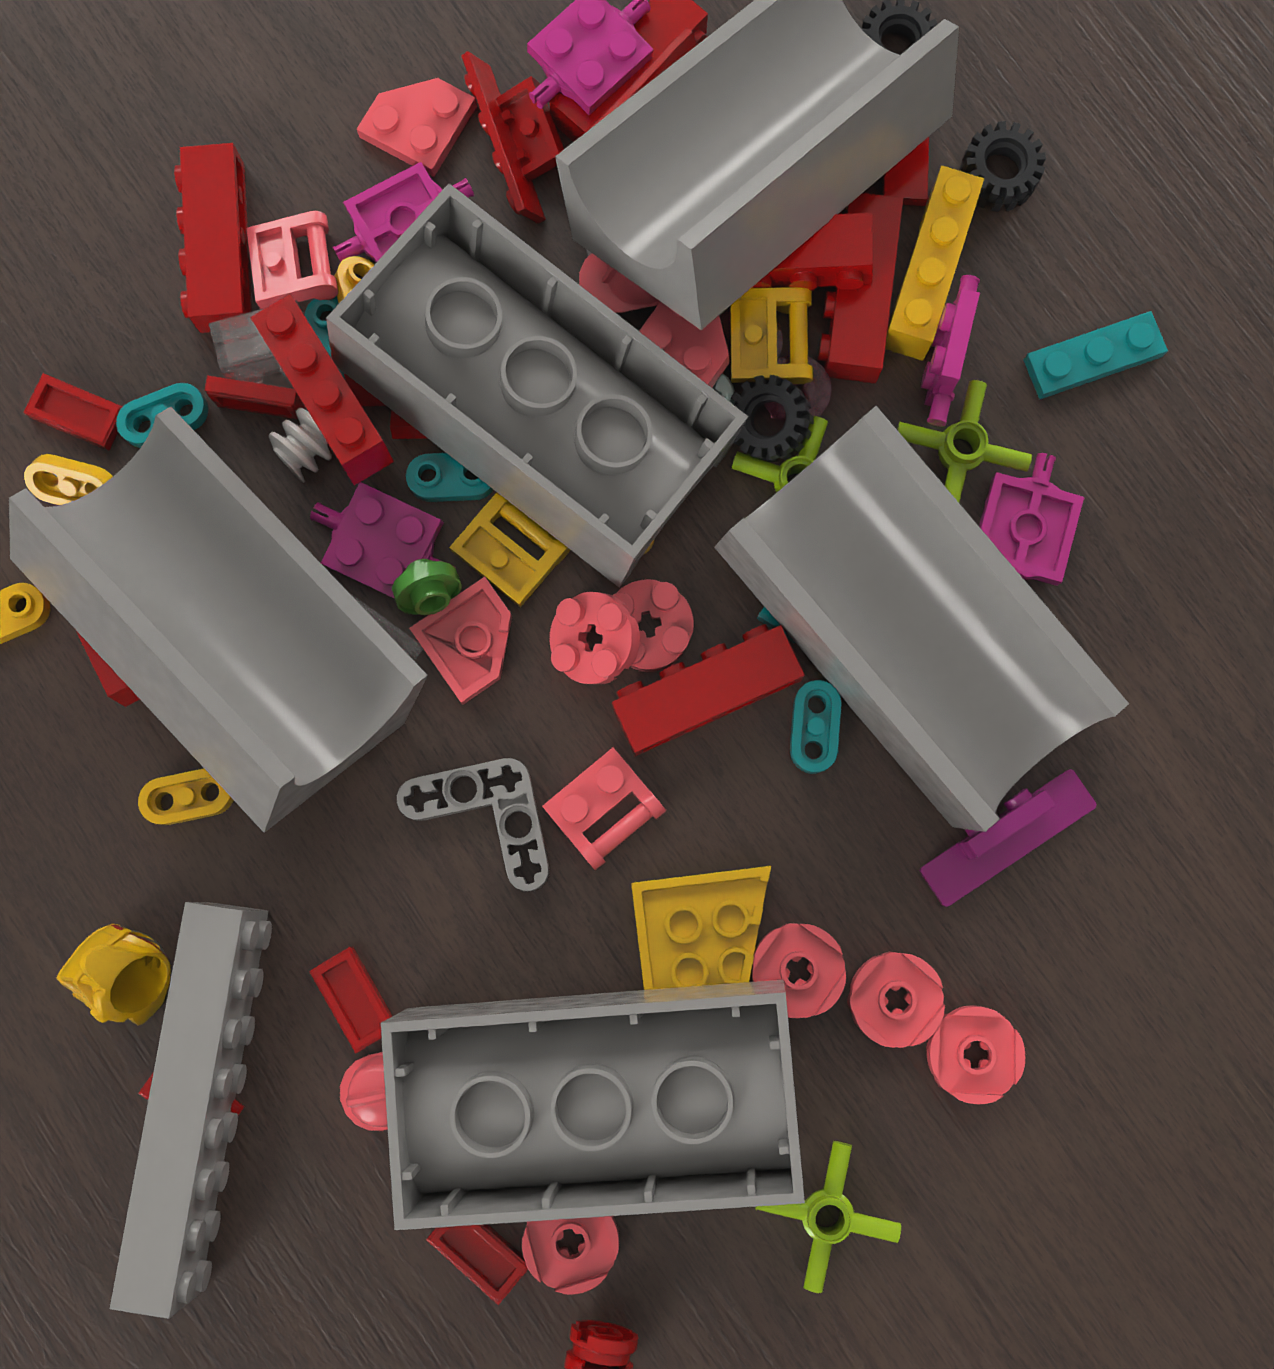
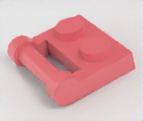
M309 211L246 228L255 301L261 310L289 294L292 295L296 303L313 298L317 300H330L337 296V281L330 271L325 236L328 234L329 227L327 216L324 213ZM307 236L313 275L302 278L296 238Z
M614 747L542 806L595 871L606 862L603 859L650 818L653 817L657 820L666 812L660 801L640 780ZM633 793L641 803L591 844L583 833Z

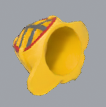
M110 924L97 929L77 947L58 973L56 979L64 987L71 990L75 998L91 1009L90 1014L98 1022L104 1023L108 1020L125 1022L129 1019L139 1026L145 1023L163 1004L170 983L171 964L162 946L151 936L121 927L118 924Z

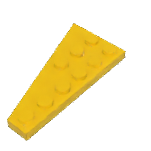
M771 866L631 883L644 990L749 982Z

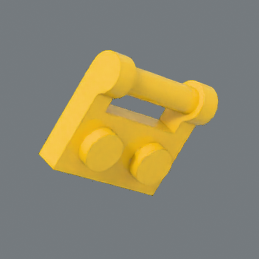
M801 287L750 288L730 305L731 383H744L746 381L755 383L754 377L763 375L766 380H769L770 375H776L782 380L790 381L792 384H804L813 381V367L808 364L807 307L812 305V291ZM778 306L789 308L790 364H777L776 307Z
M496 493L449 547L451 552L482 577H486L494 587L520 608L570 551L568 547L499 493ZM502 516L544 550V555L537 561L493 525L495 520Z

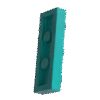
M1152 311L1028 353L1023 361L1040 400L1161 358L1168 352V349Z

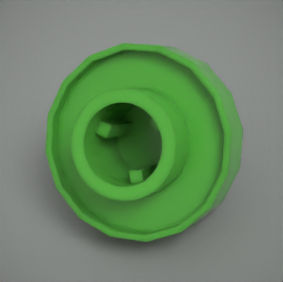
M418 559L410 563L406 570L394 581L392 586V592L398 609L413 615H431L442 611L462 589L455 567L450 563L429 559Z

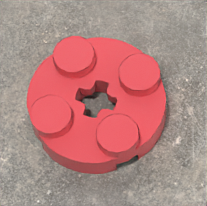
M651 579L631 582L613 594V596L626 604L623 606L628 609L630 616L635 617L637 623L641 622L642 615L650 614L652 619H659L661 622V626L655 628V636L646 637V633L640 631L639 650L631 668L642 672H654L675 664L687 650L693 635V614L685 597L678 592L673 584Z
M584 592L573 598H566L561 601L557 606L556 615L550 629L549 639L553 666L558 671L564 672L570 679L583 684L610 683L617 679L614 677L620 675L624 669H629L635 661L639 650L640 631L635 617L630 616L628 609L623 606L626 604L613 595L600 592ZM596 626V633L602 635L603 640L601 644H595L592 651L589 648L586 637L591 628Z
M788 923L767 933L757 945L753 956L751 979L752 982L784 979L788 1018H808L826 1012L840 998L846 984L845 961L839 944L829 933L811 924ZM804 957L809 961L806 970L811 973L810 978L807 981L799 978L793 984L788 980L790 971L786 968V965L790 960L798 962Z
M889 951L874 956L857 970L850 984L847 1003L855 1024L865 1036L885 1047L903 1048L925 1042L939 1028L945 1011L943 986L940 977L927 962L912 954ZM903 987L907 991L904 996L905 1002L908 1003L907 1008L904 1011L895 1008L890 1012L886 1008L889 1001L885 996L886 992L889 989L897 991Z
M982 1006L956 1008L950 1013L944 1014L939 1028L928 1039L927 1062L936 1083L963 1102L970 1104L996 1102L1004 1096V1093L1010 1090L1013 1084H1017L1024 1071L1026 1056L1023 1040L1011 1023L995 1010ZM973 1041H979V1047L988 1052L987 1059L979 1060L977 1068H971L970 1060L964 1058V1050L969 1049Z
M614 1216L528 1221L522 1238L523 1257L532 1276L540 1283L542 1281L547 1286L555 1288L556 1292L567 1295L584 1293L601 1284L613 1267L619 1250V1231ZM572 1229L575 1234H582L585 1241L579 1243V1252L570 1255L568 1248H559L557 1241L564 1237V1230Z

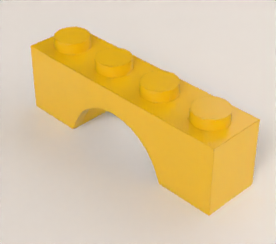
M941 165L931 189L919 227L916 244L889 320L886 350L921 361L924 360L936 334L984 178Z

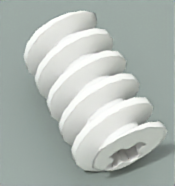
M299 408L296 410V415L300 426L285 420L282 426L287 437L285 438L276 432H271L269 439L273 446V451L291 472L304 483L305 480L300 470L302 466L316 473L319 469L314 456L317 454L328 461L332 456L327 446L328 442L310 413L303 408Z

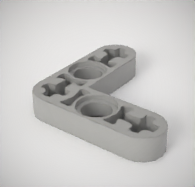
M503 758L421 776L406 781L399 788L397 793L399 810L406 817L416 821L429 820L493 806L506 873L510 883L522 891H534L541 888L547 882L549 862L532 781L528 769L520 761L513 758ZM511 767L514 774L522 775V781L515 783V791L508 792L503 785L490 787L494 796L485 799L486 786L480 776V772L488 771L489 780L503 777V769ZM468 776L475 781L477 793L471 801L460 803L453 798L451 787L456 779ZM443 781L442 794L448 807L440 809L441 800L439 799L425 802L424 811L418 812L415 806L407 805V798L414 796V788L420 787V790L426 794L439 792L435 782ZM522 811L527 813L532 821L530 832L522 838L511 837L506 830L507 818L514 812ZM536 840L538 849H528L530 861L533 864L540 863L541 872L534 874L535 882L527 884L525 877H517L515 869L522 867L523 864L521 852L518 851L511 855L509 846H524Z

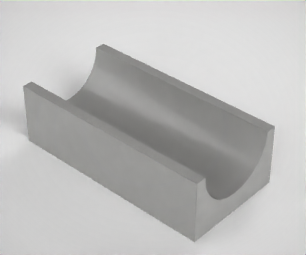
M754 0L555 156L573 240L702 330L827 224L835 214L841 212L952 117L959 26L943 19L899 55L873 41L858 26L842 0Z
M448 184L326 317L331 357L337 368L619 588L690 492L713 466L717 467L727 455L748 418L745 413L451 184Z
M877 406L864 415L852 428L749 516L743 518L732 527L714 547L954 828L986 832L1000 819L995 814L1000 801L1012 786L1035 764L1075 734L1101 720L1115 717L1129 705L1128 701Z
M172 407L165 409L155 416L153 427L135 456L116 475L89 494L75 501L53 507H43L27 488L9 497L10 559L264 833L405 723L428 675Z
M784 979L407 1008L381 1022L394 1230L805 1203Z

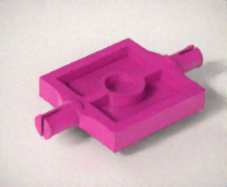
M575 0L527 43V52L543 68L547 77L536 89L529 93L534 104L537 102V107L542 109L560 92L573 99L588 115L597 109L653 56L654 49L636 32L634 24L651 10L648 1L633 0L622 11L611 6L606 0Z
M422 162L343 202L354 223L356 236L337 246H333L340 262L347 257L358 256L365 252L368 257L377 263L442 191L441 187L431 180ZM466 178L452 185L467 198L474 196V192Z
M973 275L961 276L956 300L953 304L946 303L931 345L935 347L931 362L928 361L922 377L921 388L928 389L924 405L931 406L927 422L934 426H946L950 404L955 397L953 390L960 380L980 292H977L980 279Z
M1038 453L1032 477L1016 478L998 472L993 475L979 527L1024 580L1034 579L1058 586L1063 581L1084 497L1062 491L1053 483H1050L1049 480L1056 457L1049 455L1046 459V453Z
M362 482L358 484L349 505L341 513L322 505L320 502H317L313 508L329 517L326 518L311 511L310 520L333 529L331 543L321 564L394 598L392 592L394 581L406 570L410 563L418 559L441 561L433 557L434 542L444 522Z

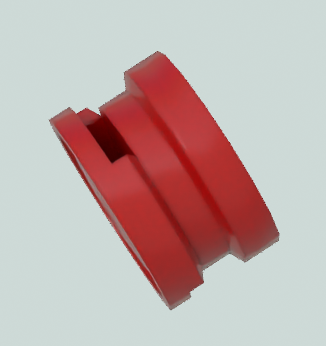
M577 1320L576 1324H571L569 1337L573 1342V1346L566 1351L564 1362L566 1369H633L634 1366L633 1362L630 1361V1356L636 1352L639 1339L635 1332L617 1324L598 1320Z

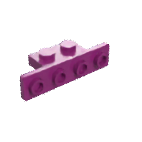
M1074 770L1064 771L1033 793H1030L1026 788L1003 803L1007 810L998 815L1000 819L986 832L964 829L968 834L967 837L920 867V874L942 906L948 907L1096 808V802Z

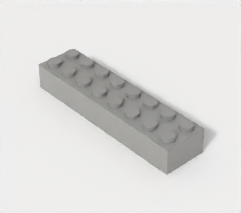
M185 902L110 1309L170 1319L200 1295V1292H204L208 1286L212 1270V1262L206 1260L209 1242L215 1240L221 1219L220 1211H215L218 1192L224 1190L229 1175V1162H224L227 1142H232L238 1124V1114L232 1113L230 1110L236 1093H241L246 1079L247 1068L246 1065L241 1063L244 1046L250 1044L255 1029V1018L250 1016L253 997H258L263 984V969L258 968L261 950L267 949L272 933V924L270 921H267V910L220 903Z

